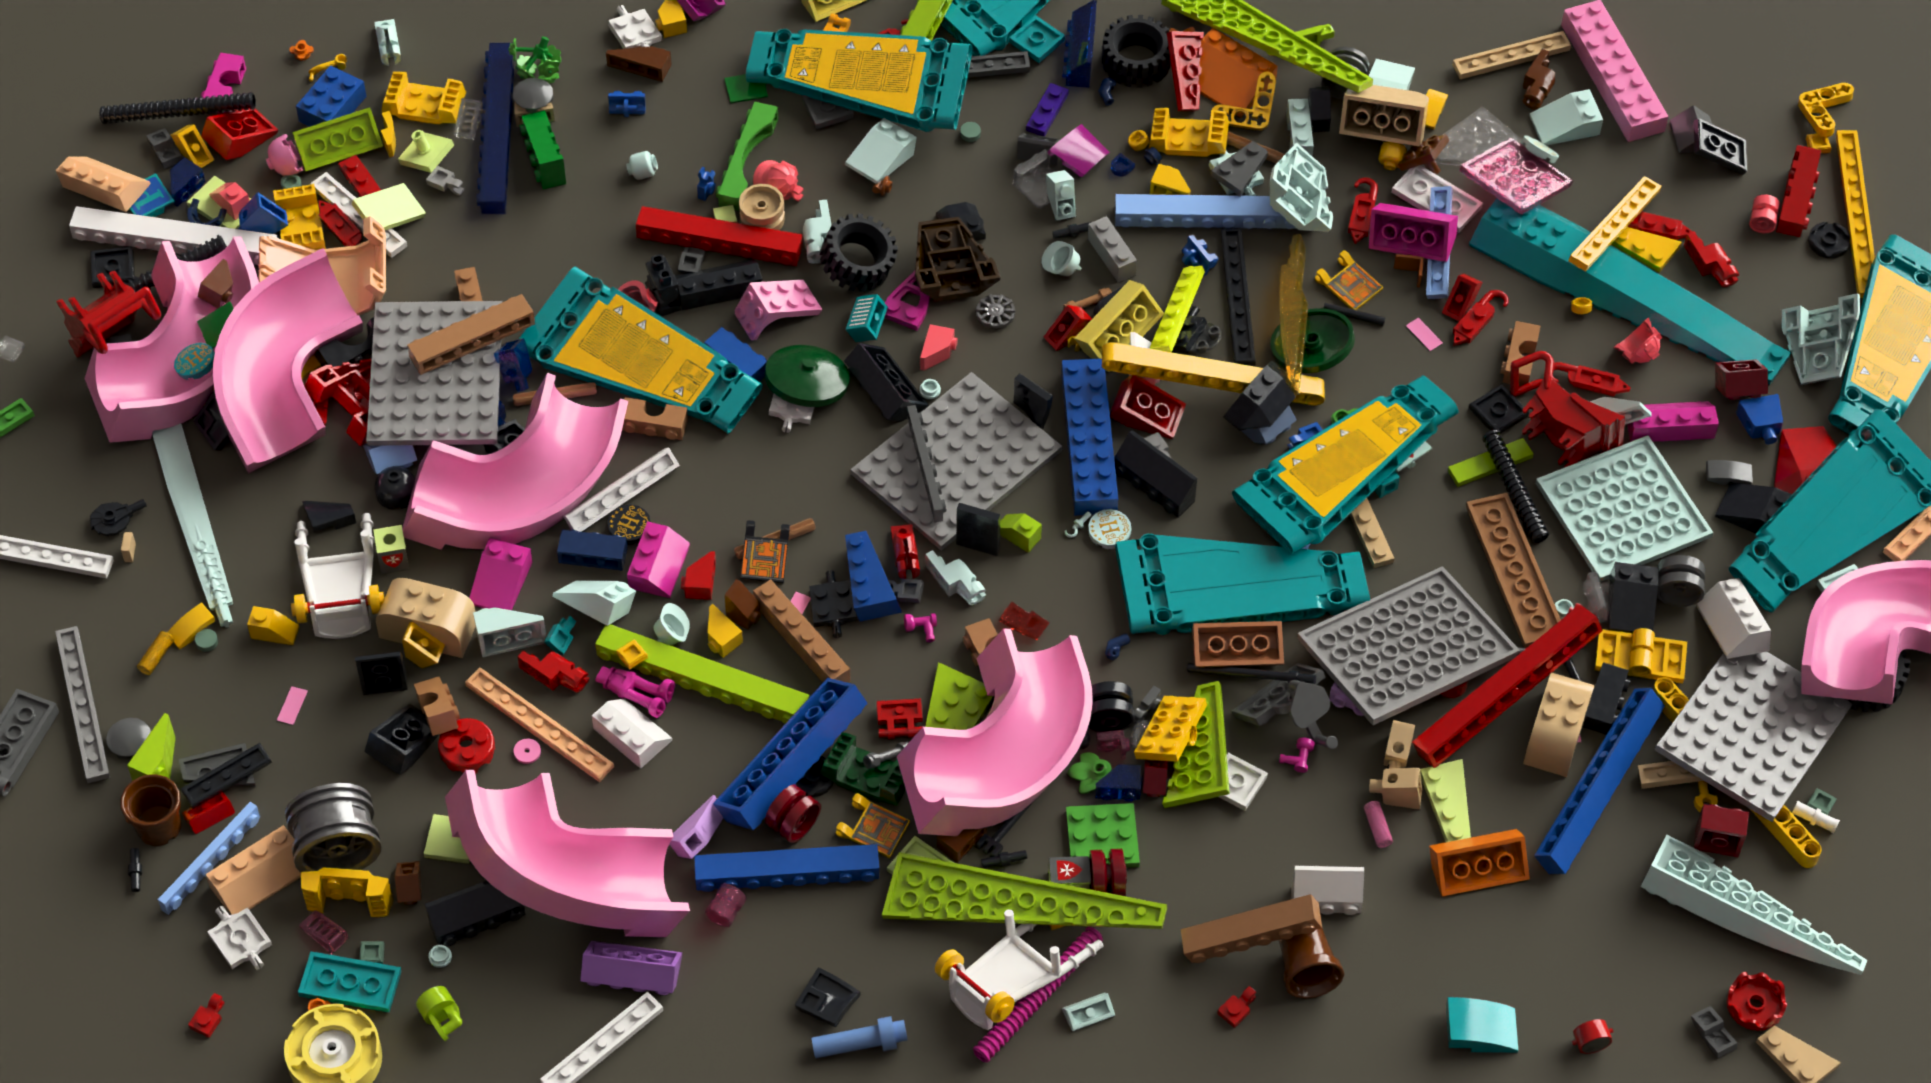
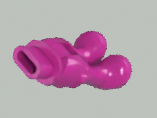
M603 666L595 679L596 682L603 684V688L612 691L618 697L632 700L645 707L654 718H658L663 714L666 709L665 702L669 703L675 689V682L673 680L665 679L658 685L637 676L633 671L629 672L614 667L609 669ZM634 689H641L655 696V698L645 696L637 691H634Z

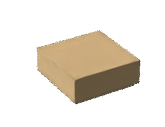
M125 532L123 534L121 553L125 562H133L136 543L132 532Z

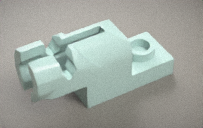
M394 19L374 22L381 62L389 66L388 58L394 57L395 65L401 61V54Z
M819 200L816 218L806 219L802 232L809 263H820L822 256L820 255V249L831 227L827 200Z
M933 550L925 554V566L949 597L958 593L969 605H975L985 598V588L979 581H976V576L963 561L957 559L946 565L942 557L937 556Z

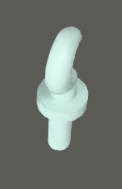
M1087 512L1080 520L1076 519L1074 521L1075 524L1072 526L1075 533L1069 535L1067 530H1065V535L1069 538L1076 537L1078 528L1082 529L1084 527L1083 523L1091 516V513Z

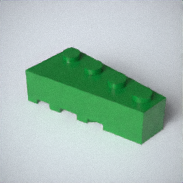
M545 110L521 116L522 124L519 125L522 137L526 136L524 144L526 151L531 152V155H529L531 166L536 167L534 171L536 182L541 183L543 190L565 185L564 159L562 154L560 155V148L556 144L555 135L552 132Z

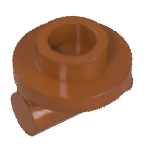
M885 176L878 184L875 183L872 191L876 194L881 193L882 196L890 193L893 183L890 181V176Z

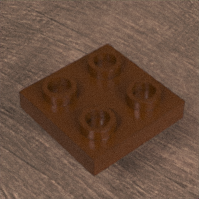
M1446 134L1441 136L1433 135L1426 141H1422L1420 146L1410 145L1411 148L1403 154L1404 159L1398 164L1400 170L1404 171L1424 165L1427 170L1438 174L1441 169L1438 167L1435 159L1450 141Z

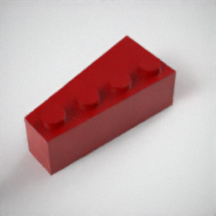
M1797 145L1789 170L1776 232L1801 237L1802 230H1807L1809 218H1806V214L1810 215L1813 205L1810 199L1814 198L1816 187H1813V184H1817L1819 177L1817 167L1821 150Z

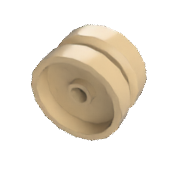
M756 184L743 191L739 199L741 224L780 230L783 227L785 221L784 198L776 187L769 184Z

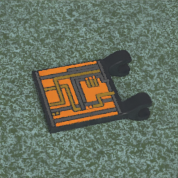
M748 520L746 523L740 579L769 581L771 579L773 582L784 583L790 525H781L780 539L754 537L755 521Z

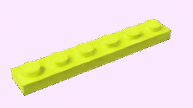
M1203 266L1183 268L1150 349L1172 352L1205 273Z

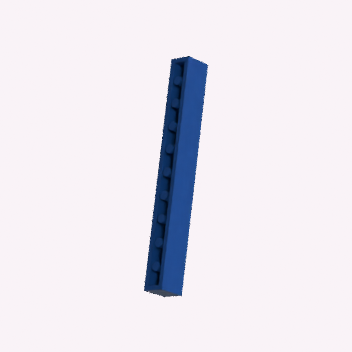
M1652 688L1633 690L1535 853L1534 857L1548 874H1566L1569 870L1571 863L1580 852L1583 843L1590 835L1592 828L1600 818L1602 811L1610 801L1624 774L1631 766L1636 754L1640 751L1652 727L1659 719L1665 705Z

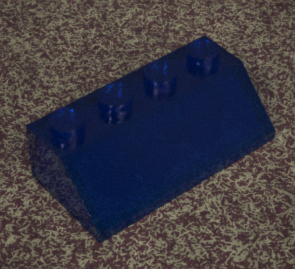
M1092 0L1073 11L1072 20L1067 22V32H1070V35H1066L1065 47H1069V50L1064 51V62H1067V66L1063 65L1062 78H1066V86L1090 88L1097 0Z

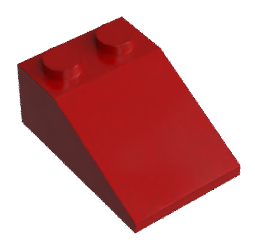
M249 108L247 111L243 109L242 111L237 110L236 112L207 117L201 137L225 160L242 157L276 135L279 130L256 109L250 110Z
M1130 375L1120 385L1110 411V417L1127 427L1151 434L1158 432L1162 437L1173 439L1186 403L1143 378Z

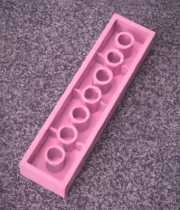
M1597 0L1565 9L1561 26L1627 141L1631 142L1665 132L1669 116L1602 1Z

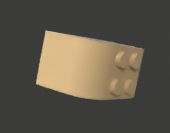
M1373 85L1359 93L1347 89L1344 94L1339 134L1420 146L1424 138L1429 97L1415 91Z
M396 578L392 580L376 617L379 638L402 643L409 622H414L445 644L442 651L443 654L463 658L476 627L473 615L475 606L470 598L456 590L408 578Z
M1551 672L1523 764L1567 777L1595 685Z

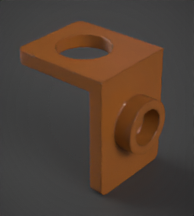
M1396 254L1394 269L1418 271L1417 287H1420L1424 257Z

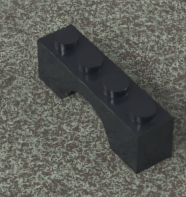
M374 317L366 324L367 338L363 343L359 345H346L334 339L319 348L314 356L321 366L331 364L333 367L341 366L344 362L356 364L364 359L363 356L370 353L372 355Z

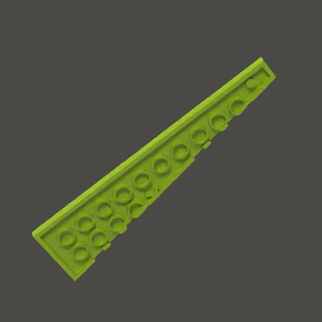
M1161 0V5L1168 7L1172 12H1179L1266 51L1268 55L1277 56L1357 93L1373 86V79L1243 0Z
M899 852L883 908L882 918L1005 923L1004 912L1012 910L1015 924L1162 929L1167 904Z

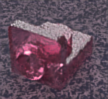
M1123 730L1097 733V751L1111 752L1119 749L1121 760H1125L1126 752L1130 751L1129 738L1124 737Z

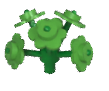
M542 36L540 43L536 44L535 48L517 47L516 38H514L513 43H510L508 51L510 55H513V61H516L515 69L518 70L517 74L520 78H535L533 74L536 68L539 70L540 76L538 78L545 80L549 84L559 78V73L557 72L561 63V51L553 45L547 47L549 38ZM516 52H533L531 57L520 55L516 60ZM537 58L541 62L538 67L534 63Z

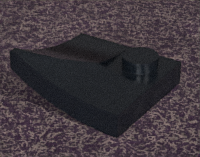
M1019 373L1014 378V404L1020 407L1033 423L1043 429L1050 413L1053 395Z
M214 390L193 422L212 448L221 451L230 438L221 419Z
M818 967L797 1000L795 1007L799 1011L833 1027H837L845 1013L860 997L861 993L847 982Z

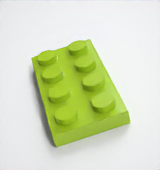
M370 107L292 132L305 171L383 146Z

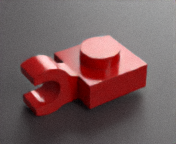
M1249 986L1244 990L1239 999L1233 994L1217 1010V1014L1235 1028L1250 1014L1251 1009L1248 1005L1255 1000L1256 991Z
M214 993L209 1000L207 1008L200 1005L188 1024L189 1028L210 1038L222 1020L218 1012L225 1004L222 1001L223 997Z

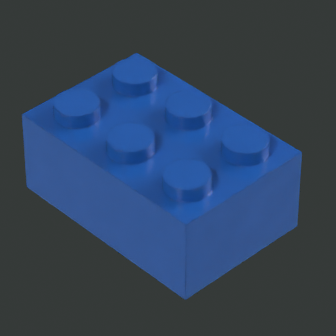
M330 65L296 105L299 122L310 127L353 113L367 97L364 81Z

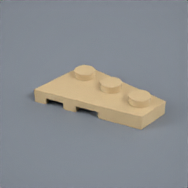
M1775 1025L1756 1041L1795 1083H1819L1837 1069L1841 1063Z

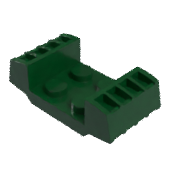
M842 732L819 774L834 781L842 788L877 802L883 801L897 806L906 790L898 760L896 759L895 762L886 760L881 762L879 767L867 769L864 766L863 757L871 752L856 747L857 736Z

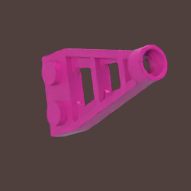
M914 271L888 296L885 301L888 308L884 318L917 331L926 317L931 297L922 293L918 286L913 285L916 281ZM908 292L920 296L919 305L915 307L901 301V298Z

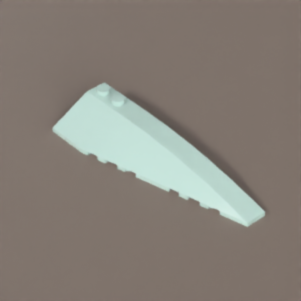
M1666 835L1641 885L1649 893L1658 895L1673 905H1678L1725 929L1774 949L1860 975L1863 973L1867 963L1865 958L1843 944L1836 945L1833 943L1831 936L1824 931L1818 933L1810 928L1812 923L1804 918L1801 921L1792 916V910L1765 892L1754 891L1750 882L1745 879H1736L1731 875L1732 871L1725 866L1721 869L1713 863L1715 859Z

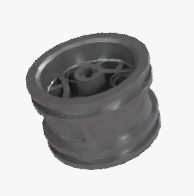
M348 783L317 786L297 795L286 807L285 817L288 831L295 839L292 845V853L295 867L299 872L318 871L323 867L362 870L379 857L382 847L378 829L371 822L374 817V809L371 795L366 789Z

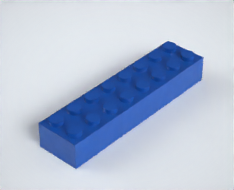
M1102 359L1062 360L1061 379L1074 516L1085 515L1087 512L1095 515L1097 512L1107 509L1118 510V491L1105 369L1102 368Z
M827 678L713 803L726 822L750 830H754L762 823L775 798L789 785L796 784L798 780L804 777L806 771L819 760L824 751L834 743V740L847 729L852 720L868 704L855 684Z

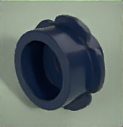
M1154 147L1145 149V160L1150 165H1158V162L1162 160L1160 153Z

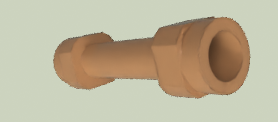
M1110 288L1100 289L1096 295L1077 302L1073 300L1063 305V310L1067 305L1081 308L1098 303L1112 292Z

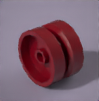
M795 784L789 785L770 805L765 816V824L776 832L780 831V835L790 843L798 842L810 831L818 819L821 803L811 796L806 797V792Z
M1101 849L1090 850L1091 890L1107 893V885H1109L1111 894L1126 896L1127 871L1123 849H1110L1108 852V863H1106L1105 854Z

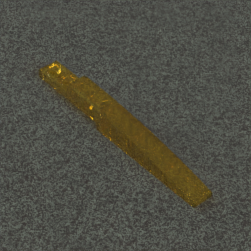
M1295 234L1292 236V244H1289L1290 258L1287 260L1288 264L1281 266L1280 327L1288 378L1295 395H1299L1308 302L1302 290L1306 246L1301 234Z

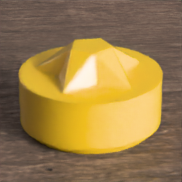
M1143 130L1134 131L1128 138V144L1135 151L1143 150L1149 143V137Z
M1585 297L1575 298L1571 302V310L1576 314L1590 313L1592 311V301Z

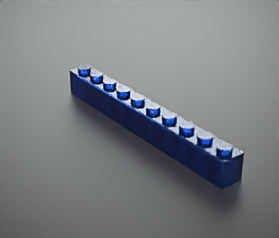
M489 43V51H485V62L488 63V66L484 67V77L487 79V82L483 83V92L486 94V98H482V107L485 113L481 114V123L484 129L480 130V139L483 141V145L479 146V154L482 157V161L478 163L481 177L477 179L480 193L476 195L477 206L481 207L482 214H506L515 67L513 55H510L508 51L510 43Z

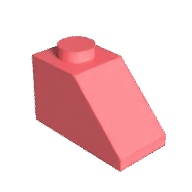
M236 182L225 183L209 194L220 207L227 210V213L234 220L239 218V212L249 202L248 194Z
M930 324L920 357V370L925 371L950 358L951 351L956 350L958 340L954 338V329Z

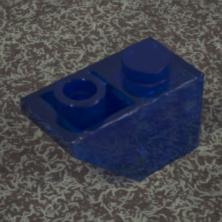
M185 157L170 170L171 195L174 205L178 207L182 202H185L192 193L201 188L206 182L203 169Z
M1118 764L1096 783L1095 799L1105 801L1112 799H1124L1125 801L1140 800L1141 765Z

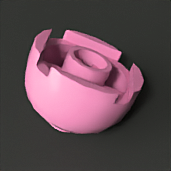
M287 134L271 142L267 151L269 158L266 159L270 170L275 169L282 176H290L304 171V167H299L297 161H300L301 158L291 140H286Z

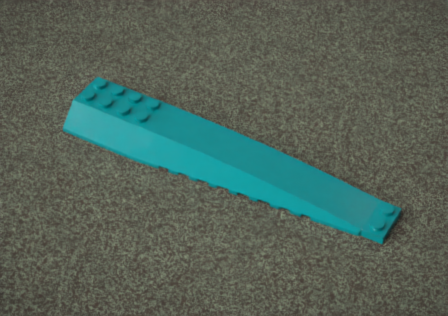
M1503 190L1481 218L1469 246L1540 284L1563 294L1567 292L1573 295L1574 299L1578 297L1588 298L1594 304V308L1599 310L1603 308L1612 312V316L1619 319L1623 317L1632 321L1631 324L1637 327L1649 317L1652 327L1654 326L1661 335L1670 338L1669 341L1675 344H1684L1693 352H1702L1706 354L1707 358L1716 362L1757 359L1768 369V385H1771L1790 358L1791 352L1772 343L1726 313L1654 272L1612 245L1604 251L1587 271L1576 267L1568 261L1570 255L1591 232L1512 190Z

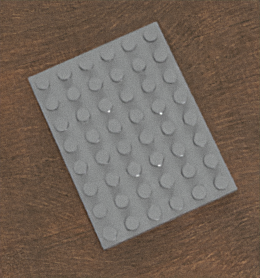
M502 301L375 302L367 446L431 445L433 440L446 445L497 444L501 340L422 375L419 374L409 358L407 344L428 336L434 331L444 329L452 323L462 321L473 314L487 310L493 305L502 303Z
M971 372L921 412L923 418L921 428L926 430L928 437L926 447H930L932 451V460L930 462L931 465L935 464L937 477H935V481L940 482L942 494L939 496L941 500H945L946 512H943V521L934 523L908 423L851 468L850 472L853 477L905 521L912 524V527L942 551L956 539V517L959 503L990 511L1062 451V445Z
M1443 566L1372 598L1370 601H1366L1299 632L1297 636L1300 643L1372 725L1514 659L1520 653L1515 644Z
M1768 652L1729 659L1723 653L1656 745L1655 751L1773 822L1850 710L1852 702L1841 698L1801 694V672Z

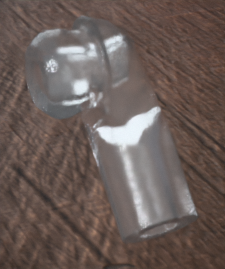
M1142 720L1132 728L1130 747H1137L1150 721Z

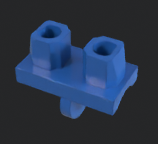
M614 91L608 94L609 114H624V117H629V114L646 113L645 93H642V91H634L633 93Z
M1193 235L1188 236L1187 244L1182 249L1184 254L1182 262L1185 265L1203 266L1205 271L1203 276H1205L1210 268L1216 266L1218 257L1215 253H1207V243L1203 239L1197 240Z

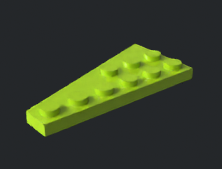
M938 662L925 727L954 730L973 728L979 724L995 696L987 695L983 682Z
M1219 681L1197 686L1194 697L1205 698L1207 706L1196 726L1197 740L1195 745L1186 746L1178 762H1174L1172 779H1169L1167 785L1168 792L1162 802L1164 808L1230 794L1222 687Z

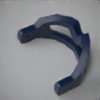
M192 199L191 206L187 209V217L190 223L212 226L222 224L227 213L226 209L221 208L218 217L203 223L197 213L199 200Z

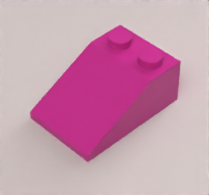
M493 538L488 539L481 555L469 597L474 606L488 609H513L533 563L530 548Z

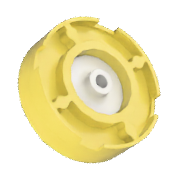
M326 1004L309 1010L292 1025L293 1029L288 1039L285 1040L284 1056L293 1083H372L377 1077L382 1064L381 1043L374 1023L359 1009L355 1011L345 1008L343 1004Z

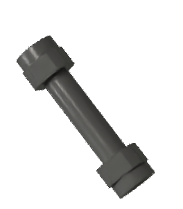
M909 741L898 743L896 748L879 754L874 752L867 754L863 757L864 766L867 769L879 767L881 762L897 757Z

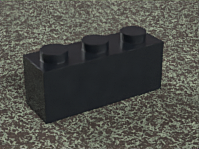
M1603 662L1584 719L1583 728L1608 734L1618 715H1615L1616 709L1621 710L1625 699L1621 697L1622 691L1627 692L1630 679H1626L1629 670Z

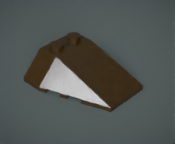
M959 217L918 223L915 277L920 291L938 302L978 296L1001 279L995 261L992 257L989 258L983 251V246L977 244L972 238L973 234Z

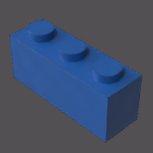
M721 327L704 342L705 345L724 356L728 363L735 364L739 370L758 382L765 377L766 358L755 353L748 344L742 343L732 332H728Z

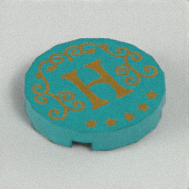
M206 343L191 344L177 355L174 368L178 375L185 380H189L188 378L199 379L213 369L215 352Z

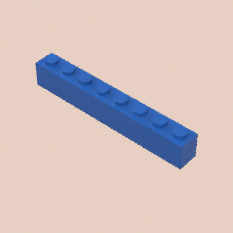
M878 844L694 855L697 891L702 890L704 892H710L714 889L735 890L745 887L756 889L761 886H803L809 883L820 885L827 884L828 882L849 883L857 880L870 882L874 879H879Z

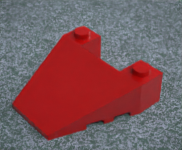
M372 359L360 360L356 364L344 362L341 366L335 367L332 364L325 365L311 372L304 386L308 395L317 404L333 396L353 416L346 433L359 446L366 444Z

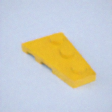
M1627 227L1611 245L1660 273L1680 249L1682 242Z

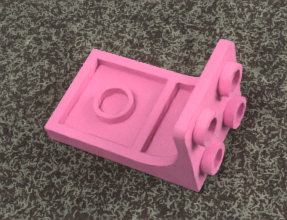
M804 280L749 283L735 309V315L749 338L757 340L762 330L777 319L819 315L822 308Z

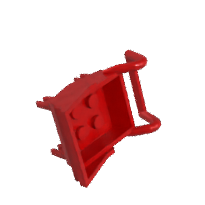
M111 271L109 275L114 282L113 287L103 273L96 275L104 288V295L85 308L80 306L75 297L68 299L75 312L68 308L63 299L57 300L56 303L65 316L64 324L72 337L68 342L76 357H80L92 348H95L100 354H106L108 346L105 340L135 320L137 310L141 307L152 319L158 320L161 317V311L150 289L143 287L135 292L132 287L123 283L116 271Z
M1537 351L1511 362L1510 393L1514 397L1538 388L1536 394L1523 408L1524 414L1529 409H1532L1533 412L1529 414L1531 420L1522 430V434L1525 435L1529 430H1532L1533 432L1528 435V439L1532 440L1544 432L1554 446L1565 451L1558 460V465L1568 461L1569 463L1564 466L1565 468L1597 452L1601 454L1623 445L1625 416L1582 399L1574 392L1570 395L1552 379L1554 360L1548 352ZM1540 359L1544 360V378L1519 386V368Z

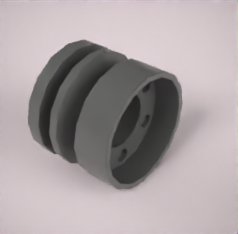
M1338 47L1330 52L1367 75L1370 63L1367 56L1361 51L1351 47ZM1322 77L1321 86L1330 87V96L1335 99L1344 100V94L1348 88Z

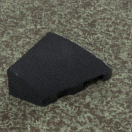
M302 501L314 532L330 526H335L337 530L356 523L354 511L349 503Z

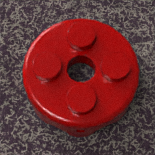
M471 718L457 720V729L441 733L439 736L438 750L440 759L445 762L451 771L465 772V770H474L476 775L482 765L489 764L492 761L494 750L496 749L494 736L489 727L482 721ZM464 740L472 742L469 747H462L460 745Z
M1742 972L1731 985L1727 995L1726 1004L1731 1017L1739 1025L1750 1030L1761 1031L1772 1028L1782 1019L1787 1007L1784 984L1780 980H1772L1763 972L1756 975H1748L1747 972ZM1757 999L1761 1002L1762 1006L1756 1008L1750 1004V1000Z

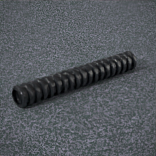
M218 234L217 238H211V241H205V244H199V247L196 248L195 246L193 250H187L188 253L185 254L183 252L181 253L182 256L179 257L177 255L176 257L186 262L203 261L219 254L227 246L223 238ZM149 270L146 271V274L141 273L140 277L135 276L134 280L129 279L128 283L123 282L132 287L135 292L143 287H148L150 290L153 286L156 288L151 278L152 271Z
M1491 430L1482 437L1485 447L1488 448L1487 451L1496 465L1498 474L1501 476V480L1504 481L1503 484L1507 492H1509L1510 498H1512L1511 501L1514 503V507L1523 521L1522 523L1528 532V536L1531 537V542H1543L1548 538L1549 532L1546 531L1547 528L1543 525L1544 522L1541 520L1535 504L1532 503L1533 499L1530 497L1527 487L1524 486L1525 483L1521 475H1519L1518 469H1516L1517 466L1514 464L1508 448L1505 447L1506 444L1502 436H1500V431Z

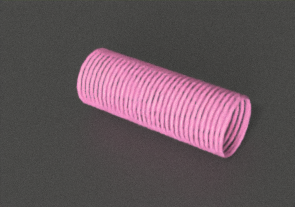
M1368 802L1365 804L1364 810L1377 847H1387L1393 843L1380 802Z

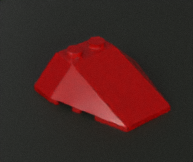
M1824 426L1781 430L1774 487L1793 494L1837 447Z

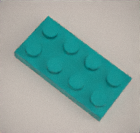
M311 951L298 995L304 998H319L332 1003L389 1013L402 972L401 967Z

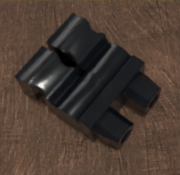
M662 254L652 256L651 261L645 263L649 273L645 285L658 301L656 307L658 312L665 316L681 311L676 300L679 296L677 291L679 285L666 257H663Z

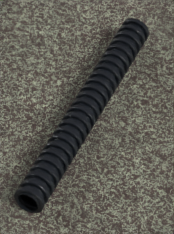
M244 92L242 95L237 93L236 95L230 94V96L228 94L224 96L218 95L217 97L213 95L211 98L209 96L205 98L199 97V99L197 97L193 99L187 98L186 100L182 98L180 101L179 99L174 101L171 99L168 102L163 100L162 102L156 101V103L154 101L150 103L144 102L143 104L139 102L137 105L136 103L131 105L125 104V106L120 104L119 107L117 105H113V107L108 105L107 107H100L99 117L103 124H107V122L111 124L113 122H125L126 120L131 122L132 119L133 121H138V119L143 121L144 118L146 120H150V118L154 120L156 118L162 119V117L168 118L169 116L174 118L175 115L176 117H181V115L185 117L187 114L193 116V114L199 115L200 113L201 115H205V113L211 114L212 112L216 114L218 111L220 113H224V111L227 113L230 110L232 112H236V110L242 111L243 109L247 111L249 108L250 110L255 109L256 98L253 92L248 94Z

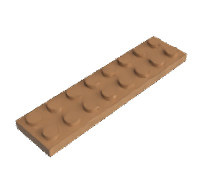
M1508 493L1466 502V509L1523 647L1527 648L1561 620Z

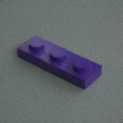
M1050 83L1028 121L1026 131L1039 136H1045L1065 102L1069 89Z

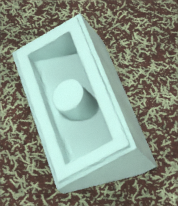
M1101 993L1062 1008L1072 1031L1115 1016L1108 993Z

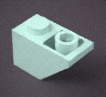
M1065 170L1046 174L1047 195L1055 219L1062 220L1076 217L1074 178Z

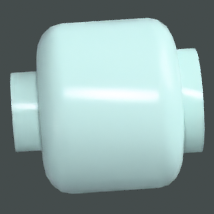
M648 151L632 154L629 158V163L626 164L629 175H633L637 180L652 177L655 175V171L658 170L655 155H651Z

